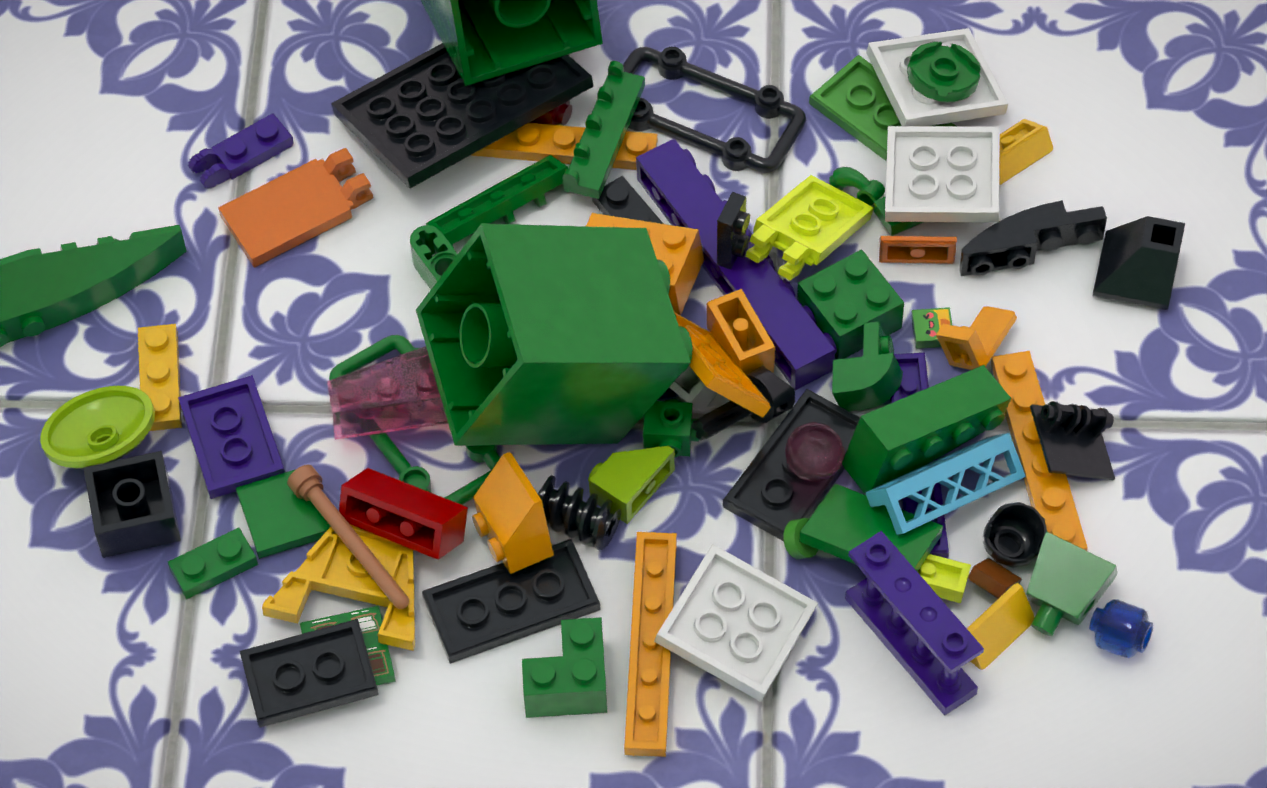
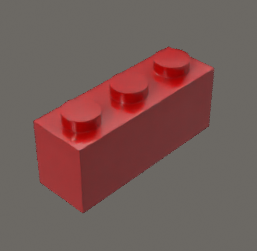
M366 468L341 485L339 512L350 525L437 560L464 542L468 507L370 468Z

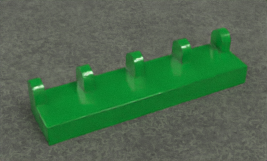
M618 61L610 62L606 80L597 93L594 109L586 119L584 133L580 142L574 148V157L569 169H566L563 175L564 191L599 199L645 87L644 76L624 72L623 64Z
M549 155L428 221L426 225L437 227L454 248V243L470 234L472 236L481 223L490 224L502 217L506 224H511L515 222L513 211L534 200L539 208L546 205L545 193L559 185H562L564 189L563 175L568 166Z

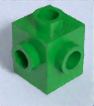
M676 399L656 401L644 415L643 449L669 446L675 450V458L679 456L690 457L691 441L699 442V439L696 437V431L691 427L692 422L698 419L693 418V403L682 402Z

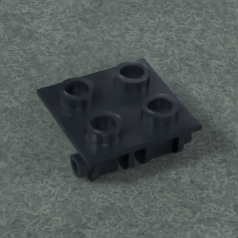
M1051 401L1043 406L1033 404L1030 406L1049 473L1106 480L1115 479L1102 433L1107 428H1111L1114 422L1113 415L1107 409L1098 408L1090 410L1085 405H1062L1055 401Z

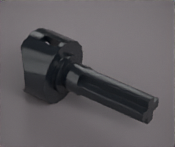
M763 365L746 374L770 403L771 408L763 418L730 400L694 420L691 427L696 431L697 439L702 441L748 416H751L760 423H767L793 408L795 403L794 388Z

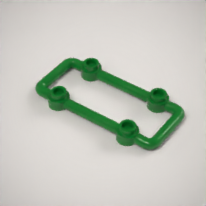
M390 335L336 365L330 372L329 382L338 394L337 403L341 415L351 420H357L398 473L400 476L399 480L431 492L429 473L422 467L411 466L369 411V400L365 389L357 385H349L345 380V377L389 352L397 350L403 357V369L406 377L414 382H422L444 410L428 351L423 348H414L404 336ZM497 445L465 446L468 457L479 463L485 462L490 471L444 498L461 505L472 500L501 458L497 454Z

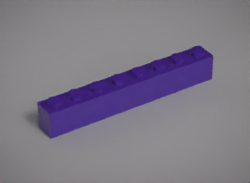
M672 139L637 156L636 168L639 183L671 225L699 230L704 256L702 267L723 295L739 289L743 290L775 346V365L794 390L832 372L833 360H835V353L837 352L832 337L828 333L823 334L818 328L812 311L806 305L802 307L795 297V292L787 279L782 280L775 271L774 263L769 255L760 263H756L745 257V253L743 258L737 257L731 270L717 265V220L727 201H722L716 194L710 177L706 174L702 175L697 169L688 149L683 150L677 141ZM747 228L746 235L751 238L752 233ZM749 242L748 249L752 248L755 244Z

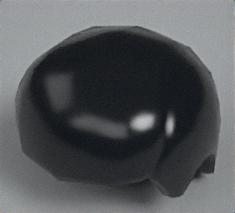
M1021 502L1005 504L999 507L988 521L983 532V544L986 552L997 563L1012 568L1029 564L1038 556L1043 538L1047 532L1045 519L1034 507Z

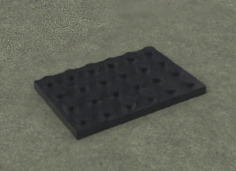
M441 43L334 101L331 105L334 115L411 189L594 86L592 75L569 55L465 86L444 44Z

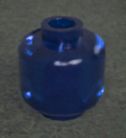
M1112 599L1103 609L1099 607L1095 609L1090 621L1089 630L1095 632V644L1098 648L1125 658H1131L1137 652L1143 653L1145 651L1154 625L1152 622H1149L1148 613L1143 608L1118 599Z

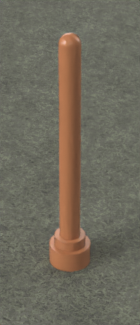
M309 464L297 468L288 478L287 485L298 498L312 502L392 604L398 609L406 608L409 604L408 596L322 491L323 484L320 474Z

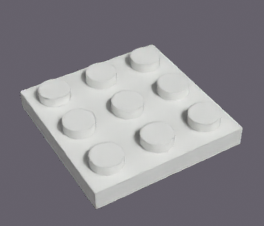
M969 28L868 43L866 54L902 126H932L1006 114L1008 102ZM930 42H942L941 46L951 47V44L962 46L971 52L980 64V80L976 91L968 98L956 102H940L927 98L916 91L908 80L907 67L912 52L919 46Z
M888 126L885 222H999L1000 127Z
M712 544L657 633L654 642L762 702L818 603Z

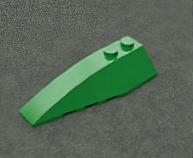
M180 225L133 232L127 240L120 241L112 236L97 238L96 245L77 248L76 242L61 244V251L42 254L41 249L37 248L0 259V347L27 336L39 335L45 330L90 313L126 294L159 273L187 252Z

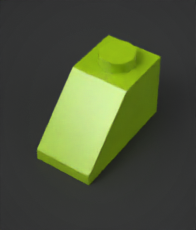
M669 446L612 453L604 463L599 462L590 472L588 477L590 496L593 493L598 495L597 505L600 507L607 499L612 500L611 513L615 514L618 509H621L620 520L628 524L675 471V450Z

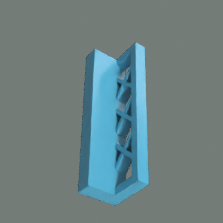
M1010 433L986 437L865 493L871 507L886 505L898 535L1026 477ZM1003 453L1010 470V474L1003 477L991 471L995 457ZM968 468L980 474L976 488L973 491L961 486L965 470ZM936 483L949 488L943 505L930 500L934 484ZM922 490V494H921V495L918 494V493H916V492ZM905 497L918 502L914 518L905 521L898 500Z

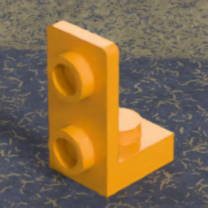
M985 306L981 309L970 328L943 324L936 336L949 365L969 370L982 365L986 367L1017 317L1014 311Z

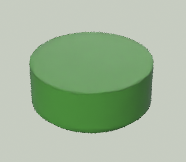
M808 518L791 520L787 523L784 530L785 548L795 559L813 557L819 550L799 542L800 531L809 520Z

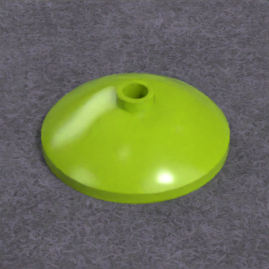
M130 386L97 388L76 396L59 407L44 424L40 435V443L50 461L68 468L83 469V467L116 461L129 454L142 443L154 423L155 409L149 396L137 388Z

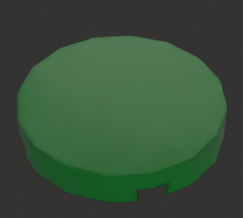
M930 42L919 46L912 52L907 67L908 80L916 91L927 98L940 102H956L968 98L976 91L980 80V64L975 56L962 46L951 44V47L941 46L942 42Z

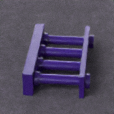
M880 531L850 550L848 556L867 578L846 591V601L943 715H947L977 695L978 686L961 667L982 654L984 648L887 536Z

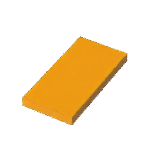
M674 312L678 325L684 327L689 332L692 340V359L689 366L704 385L763 418L771 408L770 403L711 332Z

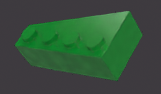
M982 365L862 415L841 464L866 495L865 492L925 466L981 433L998 427L1005 419L1004 414L1011 401V397L988 369Z

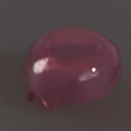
M811 422L797 427L791 433L785 446V457L789 469L800 479L818 482L832 477L839 470L845 457V449L842 446L839 435L828 425Z

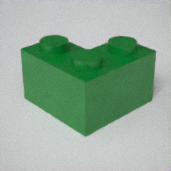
M602 617L561 620L563 656L522 659L523 696L526 718L608 713Z

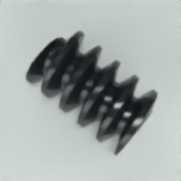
M553 475L549 476L538 492L542 500L547 525L550 523L551 529L555 532H560L564 529L565 535L569 538H574L578 535L580 542L583 544L593 541V546L597 550H603L607 547L617 530L622 513L621 509H618L615 514L611 513L612 500L609 499L600 508L597 507L598 495L595 493L586 502L583 501L584 489L581 487L577 488L572 496L568 495L570 484L567 481L563 482L558 490L554 489L556 478Z

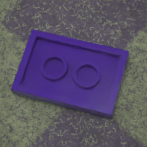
M253 375L178 397L210 499L236 492L237 487L285 473Z

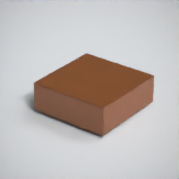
M990 558L973 566L968 576L971 582L997 599L1013 584H1020L1022 578Z

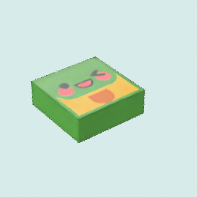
M950 307L912 310L911 319L915 348L941 347L936 334L943 324L952 325Z

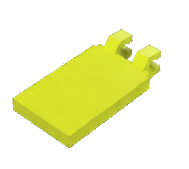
M810 175L756 219L753 229L754 233L750 238V242L755 245L747 250L745 257L760 263L767 258L773 246L784 252L782 259L787 261L779 267L778 274L791 281L800 274L805 263L810 266L813 264L818 265L871 219L874 207Z

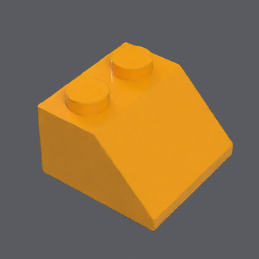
M507 452L501 456L474 495L473 499L477 514L472 515V520L479 536L487 535L489 539L487 544L496 562L502 560L509 573L512 574L552 557L554 553L542 500L512 453Z

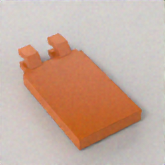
M347 148L330 154L326 161L323 158L318 161L314 159L218 207L221 218L254 268L351 219V209H355L373 198V194L369 189L371 184L364 173L346 180L343 187L340 185V181L356 173L355 167L352 165L354 162L353 157Z

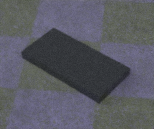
M806 389L723 499V508L784 541L783 535L787 523L795 519L809 518L845 468L841 463L860 417Z
M572 539L552 545L554 556L512 574L509 573L504 563H500L422 591L423 600L450 664L560 625L561 620L577 619L601 610L598 597Z

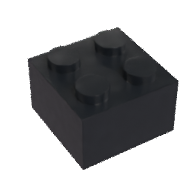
M162 451L83 467L94 532L103 558L181 541L169 475Z

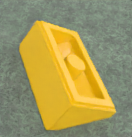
M1023 119L1000 134L999 185L1052 152L1053 144L1047 127Z
M1019 583L1013 584L967 628L984 648L982 654L970 661L981 670L990 665L1028 629L1035 618L1023 587Z

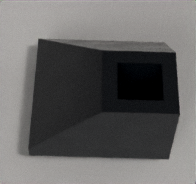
M1146 216L1107 230L1092 296L1168 310L1185 223Z

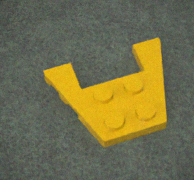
M350 525L408 596L409 604L404 609H398L392 604L332 527L306 554L307 559L295 572L291 571L282 581L283 586L273 597L269 596L262 605L263 616L297 624L311 590L387 607L378 632V642L414 651V550Z

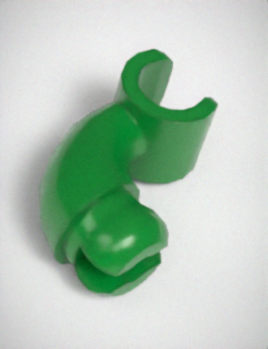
M851 167L837 168L834 170L833 175L829 177V184L841 191L847 187L857 188L859 190L857 199L870 206L873 205V201L880 199L885 193V187L881 182L877 180L869 181L862 173Z

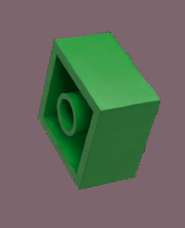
M862 249L798 282L797 300L802 307L805 305L809 307L815 317L816 325L822 333H828L832 337L837 348L835 353L836 360L845 359L863 349L864 323L879 321L886 336L902 328L903 300Z

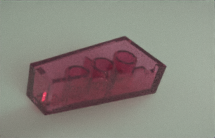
M426 346L327 381L329 410L335 440L448 424Z

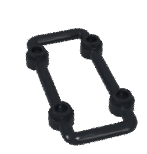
M639 47L630 53L623 64L624 72L634 74L642 61H647L657 65L659 74L666 79L676 80L684 76L755 104V111L763 118L771 119L782 115L791 119L768 158H763L753 154L751 146L743 138L734 137L727 142H723L654 114L652 105L646 99L640 98L628 128L634 131H645L653 128L722 156L724 166L732 171H741L747 167L763 173L776 170L783 162L806 122L804 111L800 107L784 101L783 93L776 86L766 85L758 91L687 62L686 55L678 47H667L662 52L650 47Z

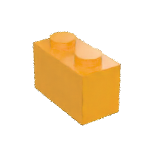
M739 289L707 302L708 331L711 332L742 371L748 374L764 365L773 373L775 346L743 290Z

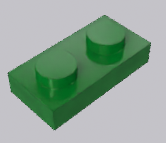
M239 527L168 561L169 569L186 600L258 565L257 557Z

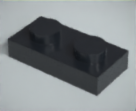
M623 175L605 185L599 199L592 198V202L603 215L664 224Z
M735 192L731 193L717 220V265L730 270L737 257H744L750 242V236L746 235L750 222V214L746 213V196Z

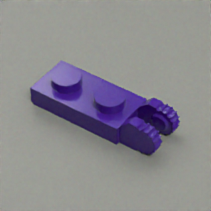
M272 113L214 145L211 149L205 148L199 151L198 154L189 159L188 166L193 173L204 171L201 174L200 181L205 188H212L230 178L232 180L292 147L294 144L293 137L275 114Z

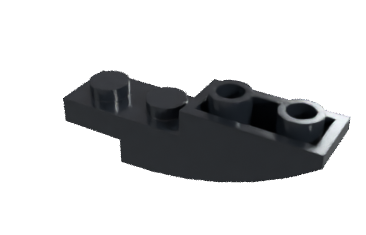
M1063 200L1042 204L1011 215L988 227L962 248L959 268L960 275L974 274L979 276L991 271L1009 268L1021 269L1027 265L1034 264L1036 251H1052L1063 246L1075 244L1088 245L1095 241L1103 240L1107 221L1104 207L1100 206L1066 212Z

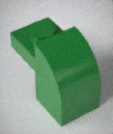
M879 321L864 323L862 357L833 360L832 394L838 406L849 412L880 406L895 394L902 381L903 371L894 355L892 338L890 335H885Z

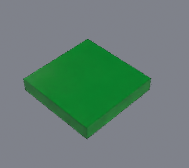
M295 470L236 488L259 559L318 541L331 527L311 501L298 498L287 485L289 476Z

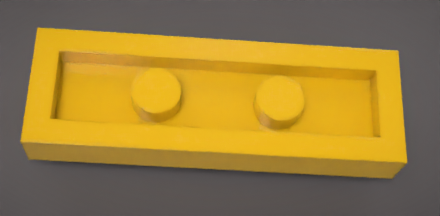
M176 324L139 327L140 390L149 396L155 409V419L150 431L182 428L181 406L178 397H181Z

